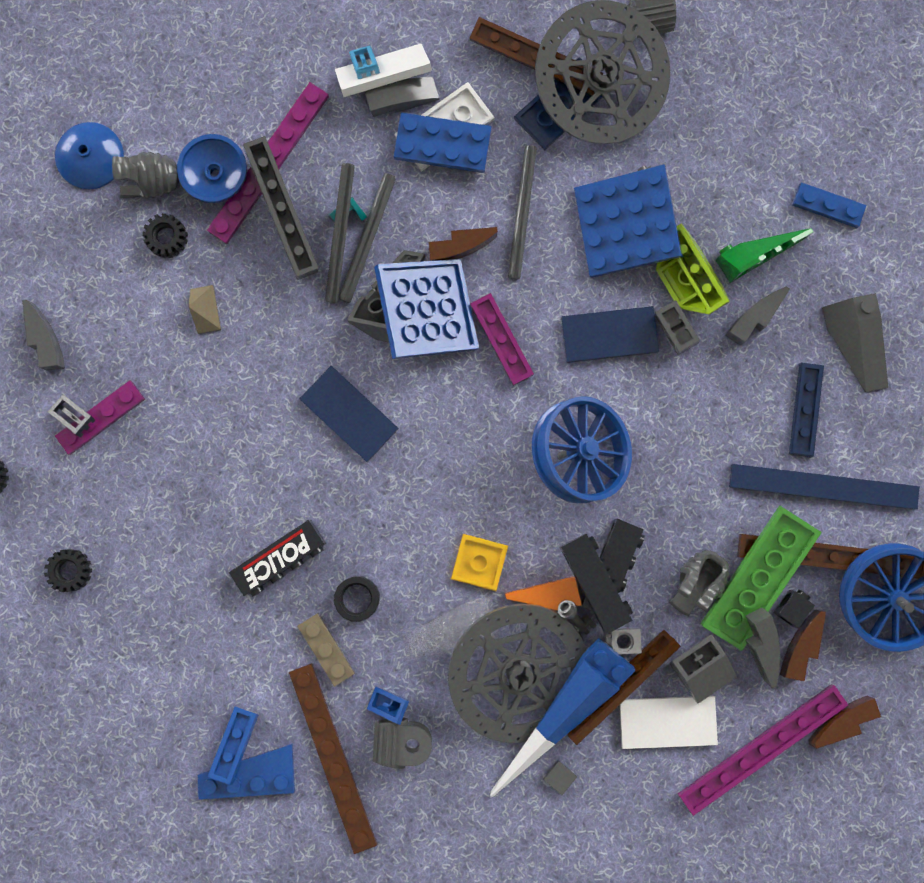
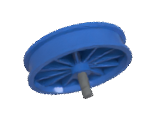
M579 396L551 406L539 418L532 437V456L540 479L554 495L567 502L583 504L606 499L623 486L629 475L632 462V447L628 431L619 415L609 405L596 398ZM569 407H578V426ZM588 411L596 416L589 430ZM559 414H561L568 432L554 421ZM601 423H603L609 434L595 440L594 436ZM550 430L569 445L549 442ZM611 438L614 452L599 450L598 444ZM549 448L564 450L557 454L559 461L552 462ZM597 456L614 457L613 469ZM570 459L572 462L563 479H561L555 467ZM597 468L610 478L605 486ZM576 470L577 491L569 487ZM588 476L596 491L594 494H588Z
M882 544L860 554L847 568L839 590L840 607L850 627L872 646L886 651L901 652L913 650L924 645V626L918 630L908 614L913 612L914 609L924 614L923 609L910 603L911 600L924 599V593H912L924 586V576L909 584L920 564L924 561L923 551L906 544ZM900 555L913 556V561L900 581ZM887 556H892L891 583L877 563V560ZM872 563L885 583L882 588L860 577L863 571ZM857 580H860L879 590L880 595H853V590ZM880 601L862 613L854 615L852 602ZM883 610L870 633L860 626L859 623ZM899 611H902L915 633L899 638ZM892 613V639L877 637Z

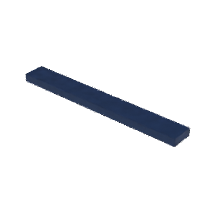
M731 464L729 483L730 488L913 510L918 509L920 486L738 464Z

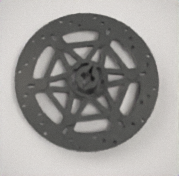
M595 0L579 4L563 13L550 26L541 41L535 63L537 91L550 118L569 135L595 144H611L624 141L644 130L658 115L666 100L670 84V61L665 43L651 21L642 13L626 4L610 0ZM598 19L612 20L623 24L625 29L622 34L593 30L590 21ZM576 28L580 35L579 39L564 60H557L555 55L559 45L572 29ZM636 36L642 40L648 50L652 71H645L633 44ZM597 37L613 38L616 41L608 50H605ZM588 38L591 39L597 48V53L591 54ZM621 43H624V47L618 58L612 52ZM583 44L586 60L572 61L571 58L579 46ZM628 50L632 55L636 69L623 65V60ZM583 66V74L570 71L569 67ZM605 70L606 75H601L600 71ZM623 72L637 75V79L624 80ZM554 74L562 75L574 103L570 109L565 107L557 93ZM570 77L584 81L578 96ZM620 85H635L630 95L623 101ZM642 85L649 86L650 92L639 111L630 117L626 108ZM590 88L594 94L583 103L584 95L587 89ZM615 91L618 107L615 106L608 93ZM599 95H602L609 109L591 107V104ZM584 112L609 114L614 116L616 124L609 126L593 125L583 121L581 117Z
M513 604L495 609L476 620L463 633L454 648L448 669V686L452 702L465 723L482 736L506 743L526 742L543 716L522 724H511L513 717L540 708H544L546 711L549 709L554 701L553 696L562 669L571 667V672L573 671L582 654L586 651L585 644L572 624L549 608L533 604ZM527 623L524 632L496 640L491 636L492 632L506 625ZM543 627L555 633L562 640L567 649L565 653L558 655L539 636ZM479 635H483L485 638L481 639ZM522 639L515 653L502 646L503 644ZM531 639L530 653H522L528 640ZM538 643L551 654L550 657L535 658ZM481 646L485 651L477 677L467 681L469 661L475 649ZM498 649L508 657L503 662H500L494 650ZM491 657L498 666V669L483 676L488 659ZM555 663L553 666L540 671V664ZM554 672L550 688L546 690L540 679ZM493 678H499L498 684L483 685ZM538 686L544 697H538L531 690ZM503 690L502 703L498 704L488 694V691ZM480 693L499 711L498 718L493 720L484 715L475 706L471 697ZM509 694H515L516 697L510 708H507ZM523 695H527L536 701V703L517 708Z

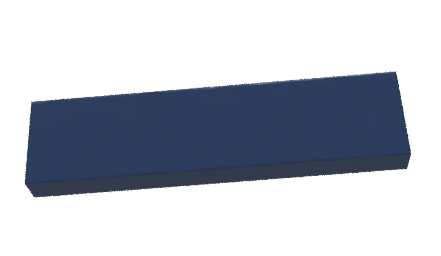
M799 363L789 448L790 455L814 457L824 365Z

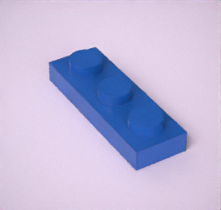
M802 182L799 184L792 206L855 228L860 226L867 206Z
M234 707L208 777L229 785L233 784L259 716L258 714Z

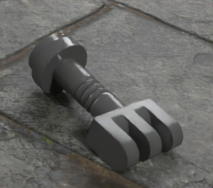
M562 601L558 606L559 615L564 620L570 619L574 624L573 627L583 639L580 633L583 631L587 635L590 631L586 627L589 625L594 629L597 625L587 614L580 618L574 602Z

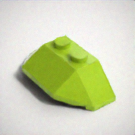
M681 223L677 226L682 257L658 262L656 271L674 301H677L682 310L710 315L730 301L722 283L702 250Z

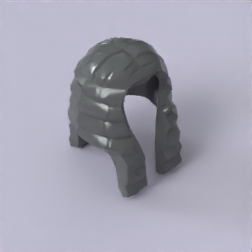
M143 151L129 158L113 156L112 173L114 180H127L137 183V185L120 186V198L144 197L148 199L150 197L155 198L157 195L162 197L165 193L170 194L171 191L176 190L179 184L177 164L167 155L162 156L160 153L154 154Z
M711 550L695 553L694 557H690L688 562L684 563L683 567L680 568L679 588L669 603L688 617L696 605L706 612L714 599L722 597V592H724L725 586L728 584L727 578L730 576L728 562Z

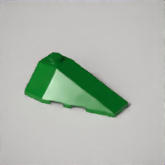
M812 228L739 243L734 247L730 244L719 251L720 256L716 259V262L729 283L806 239L814 231Z

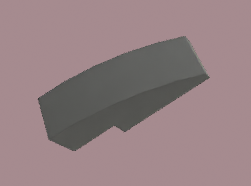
M433 77L405 79L365 91L373 117L394 110L396 113L439 100Z
M787 286L758 301L742 314L725 336L741 346L747 341L754 328L759 331L765 329L790 288Z
M22 300L27 346L37 349L39 368L46 371L65 368L59 341L52 326L34 303Z
M761 607L745 616L754 635L746 639V643L761 677L773 689L777 686L779 677L780 643L772 615Z

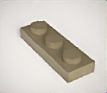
M319 613L297 626L334 687L355 674Z

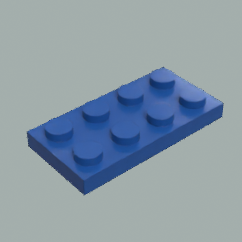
M401 112L394 160L485 173L492 126Z

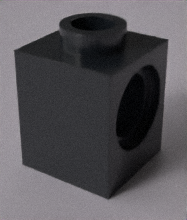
M799 589L797 592L789 590L773 613L790 626L799 629L815 605L809 601L811 597Z

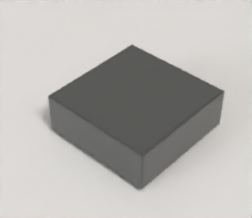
M558 760L543 780L559 794L563 795L577 778V775Z

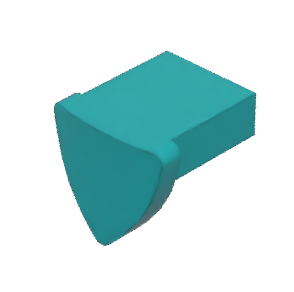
M351 197L349 211L353 210L358 218L363 221L367 216L354 198ZM336 208L327 214L333 222H335Z

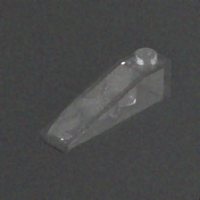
M492 596L468 600L403 635L406 658L414 659L453 653L463 633L480 617L494 610ZM498 629L491 633L495 640L499 639ZM479 635L481 639L485 638L483 635Z

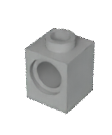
M618 628L609 634H605V643L618 654L642 653L641 632L639 628ZM620 635H627L628 644L624 647L617 645V638Z

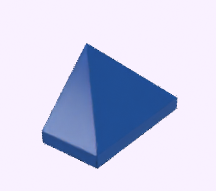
M375 686L367 709L400 725L409 700Z

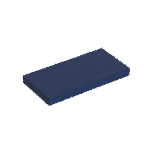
M555 79L554 83L557 93L565 107L570 109L574 103L565 83ZM574 88V90H575V92H576V94H577V96H578L579 93H580V90ZM585 93L582 102L585 103L591 95ZM539 94L514 116V120L544 151L565 133L550 118L540 100ZM599 95V97L591 104V107H593L600 99L603 98L602 95Z
M653 306L561 317L567 363L659 352Z
M330 366L299 398L366 462L399 429L333 366Z

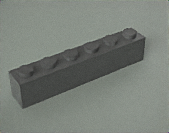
M263 136L244 143L246 156L296 279L299 280L318 273L319 268L266 137Z

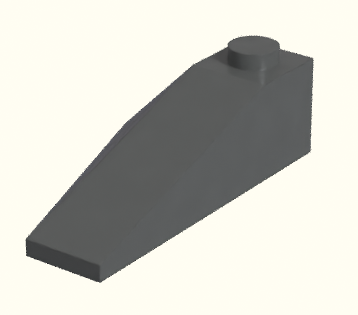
M404 250L392 263L421 262L425 260V254ZM375 281L371 285L372 290L365 297L361 296L357 300L347 321L375 340L389 343L378 284Z
M876 293L850 298L822 307L827 331L833 337L841 354L844 355L851 366V370L864 392L888 388L882 319Z

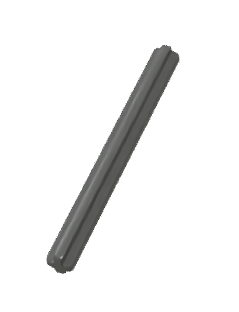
M533 145L525 146L508 273V277L515 280L520 279L537 151L536 146Z
M342 163L325 295V301L329 303H337L355 169V166L350 163Z
M385 173L381 180L339 295V299L344 302L350 303L396 181L395 176Z

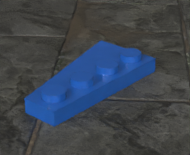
M293 743L241 760L232 785L208 777L209 771L198 774L199 800L295 793Z

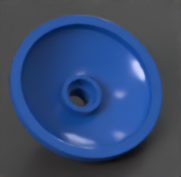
M94 122L80 123L68 129L58 141L55 150V162L59 173L68 183L81 189H97L110 183L114 179L112 173L113 156L124 157L123 147L118 136L110 128ZM87 148V152L82 154V149Z
M206 134L193 139L183 148L177 162V174L181 185L193 198L202 202L218 203L233 197L242 188L247 176V162L241 148L234 141L222 135ZM214 170H218L219 174L217 176H211Z

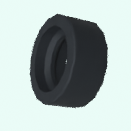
M353 576L344 580L337 587L334 594V605L337 612L344 619L351 622H361L368 619L377 610L380 601L377 586L370 579L363 576ZM353 585L364 586L371 596L369 607L360 613L349 611L343 602L345 591Z

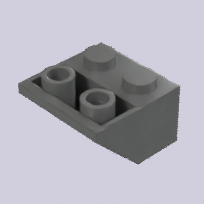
M712 634L669 663L697 704L737 677L727 655Z

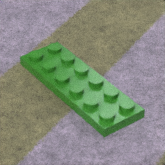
M779 505L728 581L724 592H722V597L716 599L700 624L742 651L747 644L746 639L753 635L745 616L761 607L769 612L822 532Z

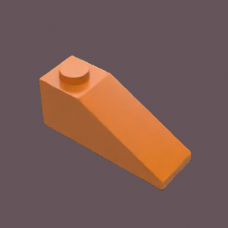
M573 576L505 593L506 599L539 605L557 611L559 604L565 600L574 602L576 606L582 605L576 580Z

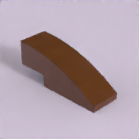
M497 227L451 231L452 240L429 242L430 261L461 259L497 238L498 229Z
M814 610L796 631L784 656L780 671L781 676L805 681L808 658L818 659L826 612Z
M867 695L850 702L847 707L815 730L808 740L809 745L817 749L862 734L859 724L881 717L875 698Z

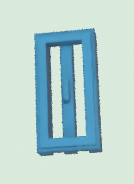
M371 46L349 52L358 79L362 78L361 74L366 73L367 77L371 76L370 71L373 70L375 74L380 73ZM366 52H368L372 63L370 65L367 64L364 56ZM356 55L360 56L363 67L359 68Z

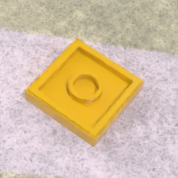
M463 534L451 579L497 591L508 546Z

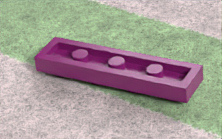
M489 293L470 303L512 385L514 386L533 376L534 373L492 294Z
M129 380L87 411L96 421L88 424L90 428L87 431L84 429L81 432L84 434L81 438L67 427L56 434L55 438L66 453L71 455L143 402L145 398L135 384ZM83 415L79 417L80 420L85 418ZM75 421L71 423L75 428L79 425Z

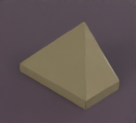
M209 285L190 289L189 309L198 334L221 330L214 286Z

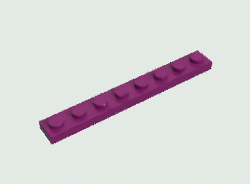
M311 82L305 87L268 141L278 169H280L329 98L328 93ZM251 167L247 171L246 180L242 188L227 200L207 229L210 234L225 244L229 243L262 195Z
M829 685L678 793L679 797L694 816L848 706V703L835 685Z

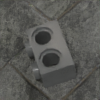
M676 300L655 312V318L677 355L699 344L700 339Z

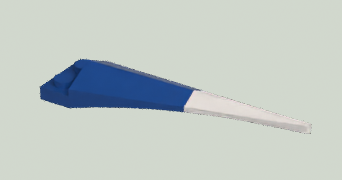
M598 638L582 654L537 727L491 790L490 796H495L620 690L619 687L635 672L634 666Z

